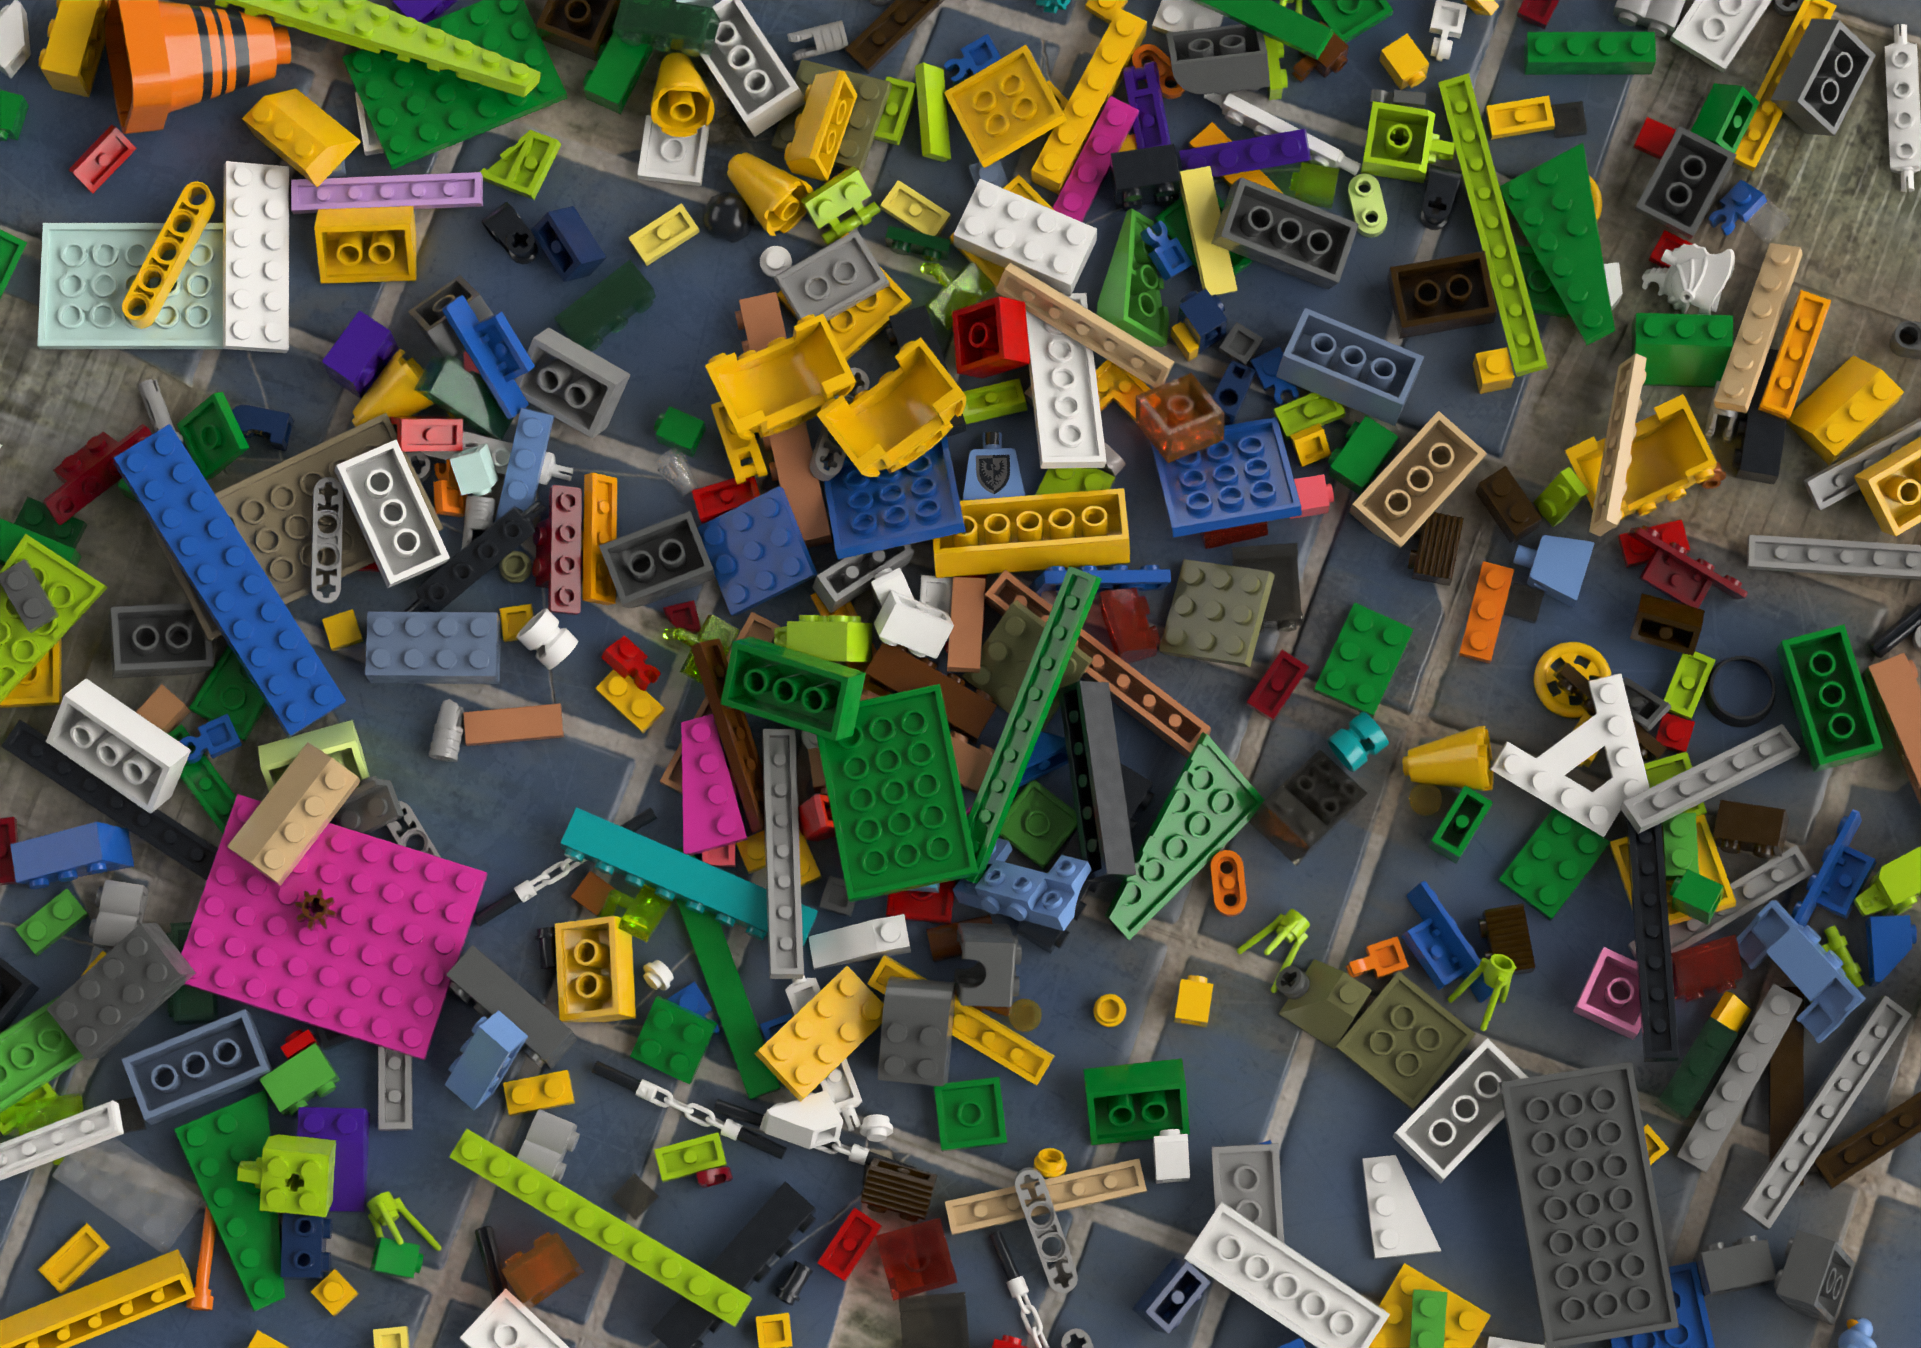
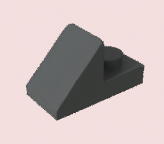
M1625 677L1623 682L1632 719L1648 732L1671 709V705Z

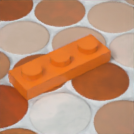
M1485 561L1482 562L1458 656L1490 664L1514 569Z

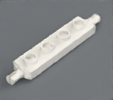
M1899 24L1893 26L1894 43L1885 46L1890 170L1900 174L1901 192H1907L1906 180H1908L1909 192L1915 190L1913 173L1921 170L1917 44L1907 42V25L1901 24L1900 36Z
M1214 93L1204 94V99L1206 98L1222 108V114L1225 115V118L1230 123L1236 126L1245 125L1253 129L1254 134L1258 137L1300 130L1230 93L1222 95ZM1307 133L1311 164L1322 170L1328 168L1335 171L1336 168L1340 167L1354 176L1357 175L1361 163L1346 157L1341 150Z
M463 431L462 450L487 443L496 472L506 475L513 443ZM457 451L421 452L427 456L447 460ZM546 452L539 483L547 485L552 477L571 481V475L560 473V471L573 474V468L555 464V455Z
M803 976V979H792L793 983L785 989L794 1015L821 991L816 978H805ZM845 1059L820 1084L823 1091L827 1090L839 1114H843L848 1131H853L854 1127L850 1117H852L856 1129L860 1128L861 1124L855 1108L863 1101L848 1061Z

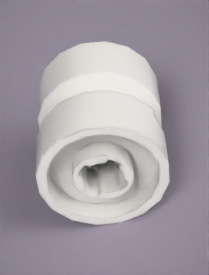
M545 608L527 622L516 638L528 650H536V658L550 670L571 653L578 640L567 628L560 629L558 627L559 620Z

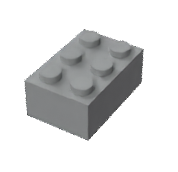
M547 328L535 336L527 351L535 367L515 379L517 385L529 403L554 415L557 419L590 438H594L608 427L631 374L551 328Z

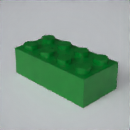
M1845 624L1782 640L1776 651L1813 771L1818 772L1877 756L1883 749Z
M747 637L733 641L721 704L837 741L854 734L866 673L764 640Z

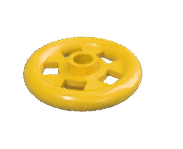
M1580 642L1560 643L1547 650L1539 659L1534 671L1535 691L1542 704L1551 712L1566 718H1581L1584 712H1588L1581 704L1570 705V695L1560 689L1562 693L1554 697L1550 693L1547 684L1559 681L1553 676L1555 671L1550 666L1555 660L1561 658L1565 663L1573 666L1587 680H1589V676L1599 678L1610 676L1611 671L1605 658L1595 648ZM1577 655L1585 657L1590 661L1587 669L1574 663Z

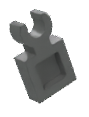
M1372 89L1369 108H1372V103L1375 101L1424 109L1426 93L1394 90V93L1380 89Z

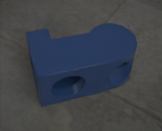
M1232 360L1208 405L1206 417L1224 425L1234 424L1254 379L1256 370Z
M239 405L232 410L245 438L253 436L270 439L269 442L274 449L287 450L294 423L289 413L250 405Z

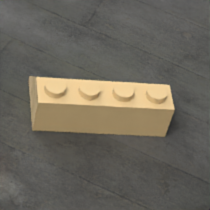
M1438 411L1352 504L1349 513L1373 534L1401 548L1487 453Z
M307 742L227 847L270 880L281 886L359 785V777L334 758Z

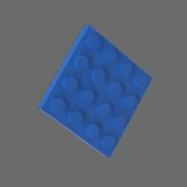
M1277 417L1150 438L1151 449L1173 537L1302 515L1299 496Z
M947 435L924 455L892 473H889L887 469L879 471L881 474L878 477H866L860 473L850 458L846 456L840 472L831 480L824 481L835 551L838 559L966 532ZM823 461V468L829 470L828 461Z

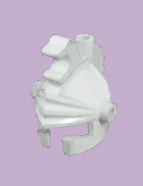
M1695 243L1692 245L1683 244L1681 247L1675 248L1673 252L1668 249L1665 250L1661 261L1671 265L1669 268L1665 267L1662 269L1659 267L1656 269L1653 267L1652 269H1647L1642 276L1644 281L1643 289H1647L1651 282L1658 283L1660 287L1658 295L1666 294L1668 296L1667 302L1672 303L1675 310H1681L1682 314H1685L1690 304L1700 308L1698 314L1711 315V311H1717L1722 290L1732 276L1735 255L1732 249H1727L1718 254H1709L1705 247L1698 246Z

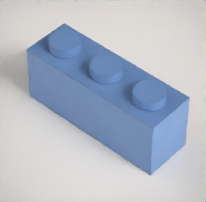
M499 1010L489 1019L483 1016L471 1030L474 1036H471L462 1045L460 1051L463 1054L448 1069L451 1075L446 1081L445 1086L472 1110L478 1108L494 1094L528 1038L521 1029Z

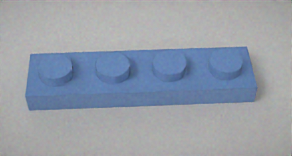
M521 408L495 522L512 507L516 506L525 511L535 502L554 415Z

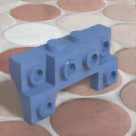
M998 838L983 877L978 884L962 878L953 889L958 902L961 904L983 909L991 914L998 913L1009 916L1017 921L1024 920L1064 931L1074 918L1079 893L1092 869L1088 861L1065 855L1059 857L1048 873L1006 863L1005 861L1013 849L1009 841Z
M1772 900L1729 946L1740 954L1749 964L1748 967L1750 969H1755L1770 956L1810 1001H1813L1796 1020L1807 1028L1816 1038L1817 1043H1821L1866 998L1845 976L1846 973L1841 968L1843 965L1842 960L1833 951L1829 950L1826 952L1818 943L1821 940L1820 936L1810 926L1807 925L1804 928L1803 925H1799L1777 900Z

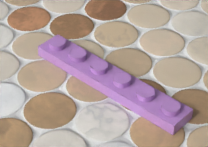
M481 172L326 178L318 187L307 179L291 180V211L293 214L317 213L318 209L413 206L414 209L483 206V175Z

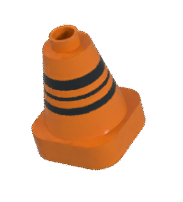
M108 0L104 16L105 45L118 120L123 134L163 130L168 113L273 79L276 75L277 65L290 64L291 43L288 29L286 26L272 27L268 15H257L255 17L242 11L158 0Z

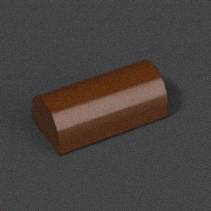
M990 914L926 929L933 961L937 962L962 956L960 941H957L958 924H993Z

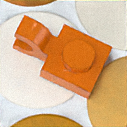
M450 458L446 460V464H434L435 475L439 479V481L433 482L436 514L460 518L465 516L466 496L468 495H461Z
M1398 936L1367 946L1365 948L1367 957L1349 962L1346 969L1348 975L1353 978L1373 970L1376 979L1398 971L1406 970L1409 966Z

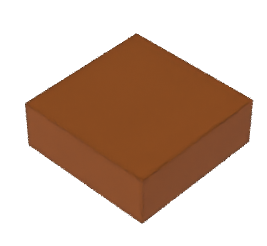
M590 871L571 898L596 917H599L617 893V890Z

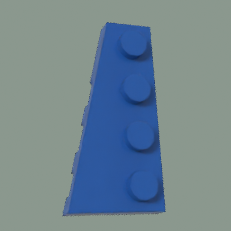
M1091 565L1077 568L1102 579L1096 594L1110 592L1113 590V587L1117 586L1119 592L1163 590L1171 583L1170 569H1160L1159 565H1145L1140 567V570H1128L1126 565L1111 566L1109 570H1097L1096 566ZM1051 566L1046 568V571L1033 581L1029 588L1040 597L1041 593L1045 591H1056L1058 595L1067 572L1065 567Z

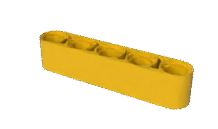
M191 182L183 189L123 300L122 311L130 324L135 328L143 329L153 324L215 210V199L208 186L203 182ZM197 195H206V199L202 204H192V200ZM183 222L191 223L188 231L183 233L177 232L178 226ZM176 250L174 258L162 260V256L166 251ZM155 277L161 278V282L157 287H147L150 279ZM136 306H146V310L142 315H132V311Z

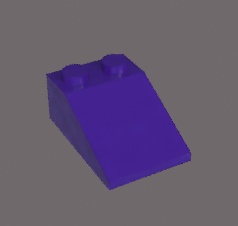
M299 1107L297 1136L336 1140L333 1202L329 1211L365 1212L370 1113L365 1108Z

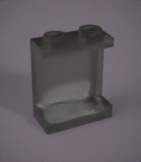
M1297 543L1232 547V566L1270 571L1275 575L1259 633H1263L1264 628H1277L1279 632L1295 631L1297 629L1296 626H1302L1303 613L1301 611Z
M965 1292L898 1297L903 1348H970Z

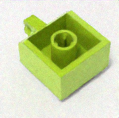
M1373 101L1361 173L1424 183L1427 164H1435L1436 159L1452 161L1455 143L1439 140L1440 135L1433 133L1435 113L1426 109ZM1395 139L1401 140V145H1395Z
M799 615V621H787V626L778 627L774 630V644L827 661H872V623H861V616Z
M1921 846L1882 866L1879 872L1871 877L1868 889L1853 900L1862 917L1880 911L1883 916L1890 912L1898 916L1918 902L1917 898L1921 896Z
M279 1134L269 1136L263 1147L262 1157H257L256 1161L240 1162L237 1181L255 1183V1188L261 1189L260 1211L326 1217L333 1202L336 1140Z

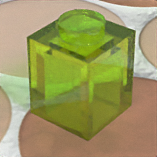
M1301 162L1300 172L1293 171L1290 190L1296 191L1295 199L1310 205L1332 209L1339 169Z

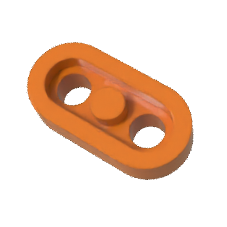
M1144 44L1134 51L1132 66H1135V68L1145 67L1142 62L1146 59L1157 63L1162 97L1175 99L1185 92V89L1178 83L1173 88L1165 85L1168 80L1175 82L1176 80L1173 76L1170 58L1155 45Z
M1223 850L1212 858L1210 865L1213 901L1216 910L1221 915L1233 917L1239 915L1244 910L1247 902L1244 866L1241 857L1236 852ZM1228 863L1232 866L1233 870L1231 873L1225 874L1221 871L1220 866ZM1231 895L1235 897L1236 903L1233 906L1226 905L1224 903L1226 896Z

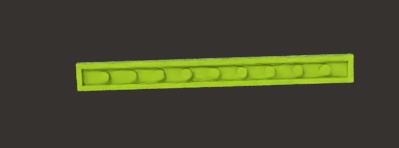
M1468 73L1438 82L1480 242L1483 251H1485L1490 279L1516 376L1519 377L1547 369L1546 357L1470 75Z
M467 1128L449 1156L452 1160L733 1327H736L752 1300V1297Z

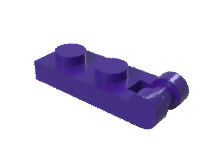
M1155 61L1145 63V67L1135 68V66L1125 67L1123 74L1129 105L1140 111L1133 123L1137 148L1143 149L1171 144L1157 63ZM1147 79L1148 88L1139 90L1138 81Z

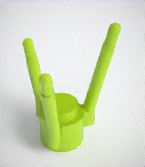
M1290 909L1285 915L1280 913L1271 924L1237 949V953L1242 954L1277 928L1276 932L1278 935L1264 950L1265 955H1269L1283 940L1291 943L1293 940L1295 941L1279 971L1280 973L1284 968L1291 966L1300 946L1308 938L1305 931L1310 927V923L1294 909ZM1276 979L1271 987L1272 993H1276L1278 990L1276 986Z
M1494 954L1490 960L1482 958L1478 967L1448 997V1002H1454L1483 973L1485 983L1489 987L1494 988L1480 1026V1030L1485 1031L1500 992V1002L1505 1003L1512 975L1516 969L1515 963L1503 954Z
M387 1191L377 1195L367 1203V1207L371 1212L368 1218L374 1227L377 1238L384 1237L381 1225L388 1226L397 1244H403V1239L394 1223L400 1217L398 1214L400 1212L436 1251L441 1250L440 1244L407 1210L400 1197L394 1199L391 1193Z

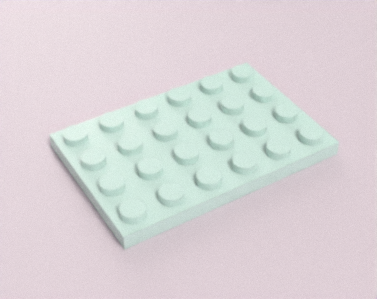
M43 223L37 343L39 349H223V223H207L155 321L151 326L143 329L135 328L130 324L122 311V303L165 223ZM191 223L180 224L177 232L183 233L188 231ZM176 250L166 251L162 256V260L174 258ZM155 277L150 279L147 287H157L161 282V278ZM136 306L132 311V315H142L146 310V306Z

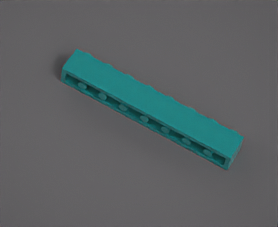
M576 807L560 843L561 849L565 850L564 855L580 863H582L583 859L595 863L594 868L607 875H612L613 872L625 876L624 881L632 886L643 888V885L656 889L654 894L665 900L673 901L674 898L686 902L685 907L698 914H703L704 910L716 915L715 920L729 927H733L735 923L747 928L745 933L756 939L763 940L764 937H768L766 888ZM801 904L804 947L818 911Z

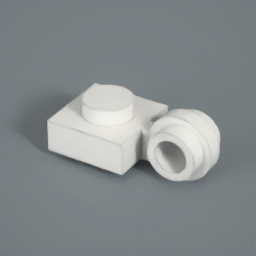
M1436 0L1429 32L1441 35V38L1434 37L1430 56L1436 57L1437 61L1449 60L1453 41L1447 40L1449 36L1460 39L1467 5L1446 0Z

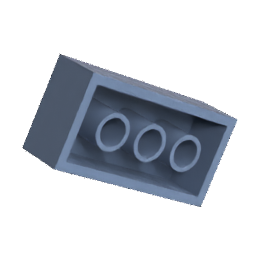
M1305 308L1282 356L1276 377L1395 426L1415 383L1424 356Z
M368 611L365 676L370 683L500 684L501 619L497 612Z
M246 1009L121 1059L143 1118L151 1125L260 1081V1078L273 1071L252 1014Z

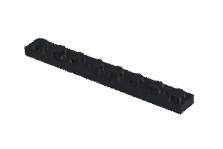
M22 720L18 721L1 745L2 748L207 881L218 851L217 847L158 809L150 814L48 744L45 735Z
M1626 817L1644 1062L1678 1061L1679 1049L1661 823L1638 834Z

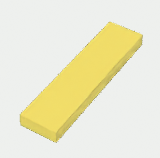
M1207 166L1180 171V189L1202 289H1207L1211 296L1214 294L1218 296L1234 293L1238 290L1229 250L1211 244L1221 216L1211 168Z

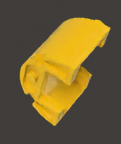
M810 314L797 321V325L794 326L792 337L785 339V337L774 339L763 350L758 352L750 350L741 354L738 357V361L735 352L729 355L721 353L712 357L708 364L705 365L738 436L742 439L753 438L752 433L757 432L763 438L800 425L816 417L822 405L828 400L833 399L837 395L845 397L856 384L852 371L824 314L816 317L814 314Z
M921 337L916 341L906 343L900 348L899 353L895 356L900 368L884 374L873 388L858 393L851 404L847 403L843 395L837 399H830L822 405L820 411L816 414L856 468L866 477H878L881 474L879 471L887 469L889 473H892L924 455L953 428L950 422L954 415L957 417L961 416L966 406V395Z
M1684 394L1654 407L1656 414L1635 423L1637 433L1631 445L1630 454L1632 455V461L1626 474L1627 490L1622 497L1620 508L1622 511L1621 520L1625 516L1637 512L1640 517L1647 515L1657 509L1656 504L1668 499L1669 503L1677 501L1687 495L1685 489L1695 483L1704 482L1715 475L1713 470L1716 468L1717 462ZM1594 436L1565 450L1577 477L1589 491L1586 496L1592 509L1594 507L1606 438L1596 441Z

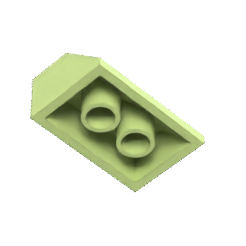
M353 720L258 746L260 767L269 792L307 742L334 758L358 776L360 781L369 777L363 750Z

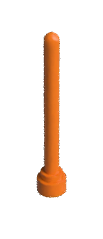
M207 1206L204 1215L195 1288H193L195 1297L186 1301V1308L200 1311H212L214 1297L211 1296L212 1290L208 1288L216 1226Z

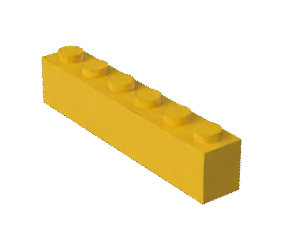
M1118 8L1063 110L1067 121L1052 130L1031 169V182L1058 195L1060 194L1109 97H1113L1124 77L1123 69L1129 67L1134 51L1141 45L1146 36L1147 21Z
M176 1249L0 1320V1348H69L193 1298L195 1293L190 1271L179 1250Z

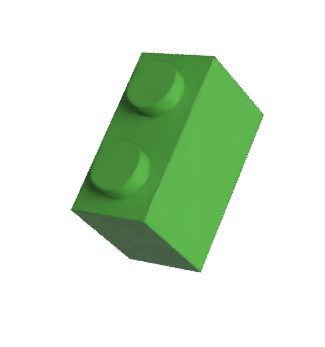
M314 1043L259 1080L280 1113L284 1116L289 1113L291 1116H295L298 1114L299 1107L309 1106L307 1102L317 1095L319 1098H322L333 1092L337 1088L335 1084L341 1079L321 1048Z

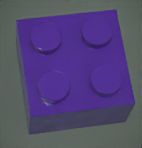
M359 310L322 360V363L330 379L362 399L399 348L389 329Z

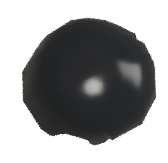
M722 192L710 198L703 209L702 221L708 232L715 238L725 239L734 243L748 236L754 226V214L741 196L731 192Z

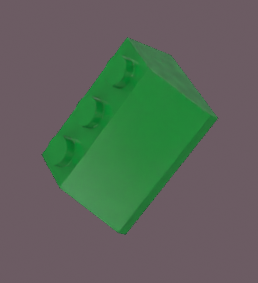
M1635 314L1632 321L1631 356L1637 353L1647 358L1645 366L1647 376L1643 386L1715 388L1716 381H1721L1733 348V315Z
M1182 1058L1083 1069L1091 1145L1154 1139V1136L1160 1135L1161 1130L1180 1129V1134L1190 1135L1186 1080Z

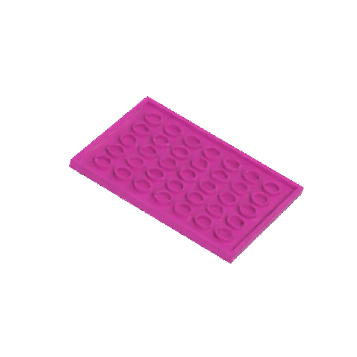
M237 794L181 953L196 972L183 985L425 1061L449 990V985L451 984V980L446 974L459 961L488 875L487 872L329 823L283 884L279 886L227 847L262 802ZM322 889L324 900L333 897L335 902L328 908L336 913V917H328L326 921L327 929H324L320 924L315 925L314 929L310 931L307 919L303 922H298L297 916L303 912L296 908L295 902L303 903L306 898L304 891H307L310 895H316L317 891ZM316 903L315 908L309 907L308 909L312 917H315L317 912H323L319 903Z

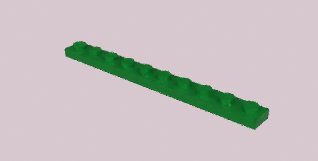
M1071 566L1068 567L969 814L968 822L979 875L963 879L978 884L983 877L1102 579Z

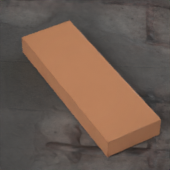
M953 577L950 618L954 627L949 635L947 671L980 673L986 578Z
M561 703L463 712L466 746L564 737Z

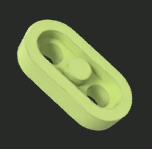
M1358 174L1351 179L1348 186V198L1354 222L1359 224L1357 231L1361 235L1369 238L1377 237L1383 233L1387 224V213L1380 184L1370 174ZM1360 185H1367L1370 191L1363 193L1358 187ZM1369 214L1375 215L1377 221L1370 223L1366 220V216Z

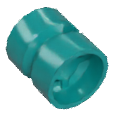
M1364 711L1348 723L1349 729L1341 728L1327 739L1333 753L1350 772H1355L1368 761V754L1375 756L1389 745L1384 732L1370 715Z

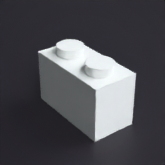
M892 590L874 622L879 638L884 643L891 646L900 644L907 647L911 653L918 657L924 658L927 655L935 659L938 658L954 627L947 612Z

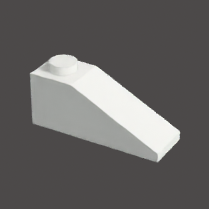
M904 914L869 920L808 937L814 970L882 958L885 954L893 956L911 952Z

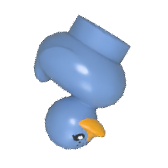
M1857 1318L1855 1320H1847L1846 1325L1848 1329L1841 1333L1838 1339V1348H1878L1874 1340L1870 1338L1873 1333V1325L1868 1319Z

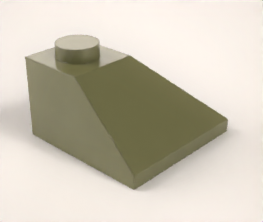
M1314 959L1305 972L1310 980L1307 992L1299 999L1292 1000L1288 998L1279 1015L1335 1050L1372 990L1347 973Z

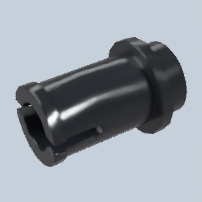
M555 927L537 929L535 940H538L541 969L557 968Z
M794 1261L782 1285H777L776 1289L778 1292L775 1296L793 1306L795 1301L799 1302L800 1298L798 1295L813 1271L802 1263Z

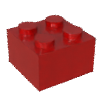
M998 296L952 311L957 374L984 379L1030 364L1026 306L1024 301Z

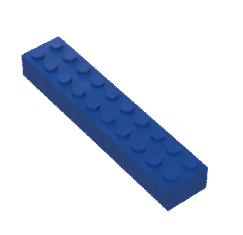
M168 424L115 456L113 464L288 739L342 706L346 702L344 696L172 426Z

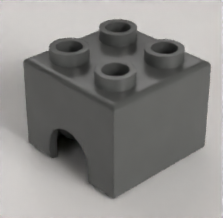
M959 923L957 926V941H960L962 959L978 961L971 968L955 969L954 982H956V993L962 1006L1011 1007L1013 996H1019L1020 987L1019 976H1016L1015 964H1021L1022 948L1021 945H1018V935H1012L1008 924Z

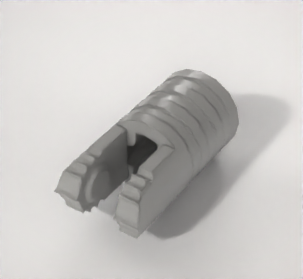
M842 20L787 34L789 42H799L812 37L815 40L816 46L799 49L792 54L794 61L845 49L849 46Z
M1716 381L1703 435L1705 438L1711 439L1715 432L1718 414L1728 416L1722 437L1723 442L1731 444L1739 412L1715 407L1714 399L1721 382Z
M466 496L462 549L472 542L473 530L484 532L493 524L494 498Z
M450 698L441 704L437 723L434 725L429 757L446 762H457L462 740L461 736L463 734V712L465 711L463 707H460Z

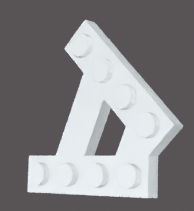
M1621 673L1588 681L1596 714L1540 756L1534 758L1506 741L1490 770L1602 837L1606 835L1620 812L1623 801L1650 789ZM1602 747L1605 748L1612 778L1596 790L1591 792L1565 776Z

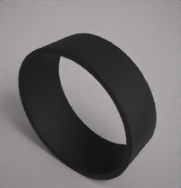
M1749 656L1731 657L1720 662L1711 670L1704 687V699L1709 711L1722 723L1732 727L1752 726L1762 721L1770 713L1775 701V681L1770 670L1761 661ZM1731 661H1747L1764 671L1771 683L1772 695L1763 710L1751 716H1736L1725 711L1719 705L1714 695L1713 683L1717 672L1726 663Z

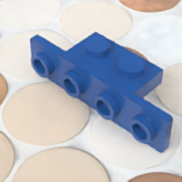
M461 295L447 304L442 311L480 372L481 377L497 400L498 405L506 417L511 419L520 413L521 408L528 406V401L514 379L529 372L535 365L502 311L479 322L467 300Z
M1853 809L1849 817L1844 816L1841 819L1837 828V834L1839 835L1834 845L1829 844L1825 849L1821 859L1823 865L1819 873L1814 872L1807 883L1806 890L1808 893L1804 901H1798L1792 911L1791 917L1799 925H1803L1804 928L1816 906L1847 919L1855 904L1853 900L1860 895L1877 863L1875 858L1849 847L1862 822L1859 811Z
M1422 881L1407 894V898L1423 922L1406 931L1401 937L1437 989L1440 990L1460 977L1465 980L1478 967L1481 960L1476 955L1473 946L1467 942L1458 929L1455 920L1449 916L1440 903L1437 894L1429 887L1426 881ZM1483 973L1469 986L1480 1003L1487 1000L1494 989L1485 983Z

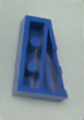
M93 822L10 844L16 883L29 885L30 889L48 887L50 882L72 881L82 876L134 867L129 830L100 822Z

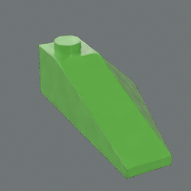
M1131 208L1127 210L1097 303V315L1148 346L1164 347L1167 345L1169 327L1168 307L1162 306L1160 290L1164 289L1163 278H1158L1156 266L1148 255L1154 249L1152 246L1147 245L1140 235L1148 227L1156 235L1152 228L1154 221Z

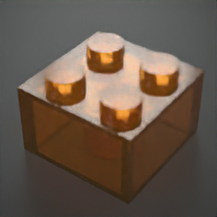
M1192 373L1136 395V424L1167 463L1224 440V412Z
M547 1232L533 1242L535 1246L526 1254L519 1251L505 1261L507 1267L501 1270L522 1303L529 1309L585 1272L565 1240L557 1232L553 1235Z

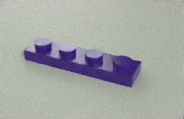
M1306 129L1179 151L1183 171L1210 166L1212 177L1311 160Z

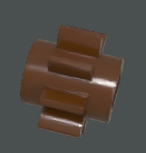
M319 889L316 895H310L307 891H304L306 898L303 903L295 902L296 908L303 912L297 916L298 922H303L307 919L310 931L314 929L315 925L320 924L324 929H327L326 921L328 917H336V913L328 908L335 902L333 897L324 900L322 889ZM316 903H319L323 912H317L315 917H312L308 909L309 907L315 908Z

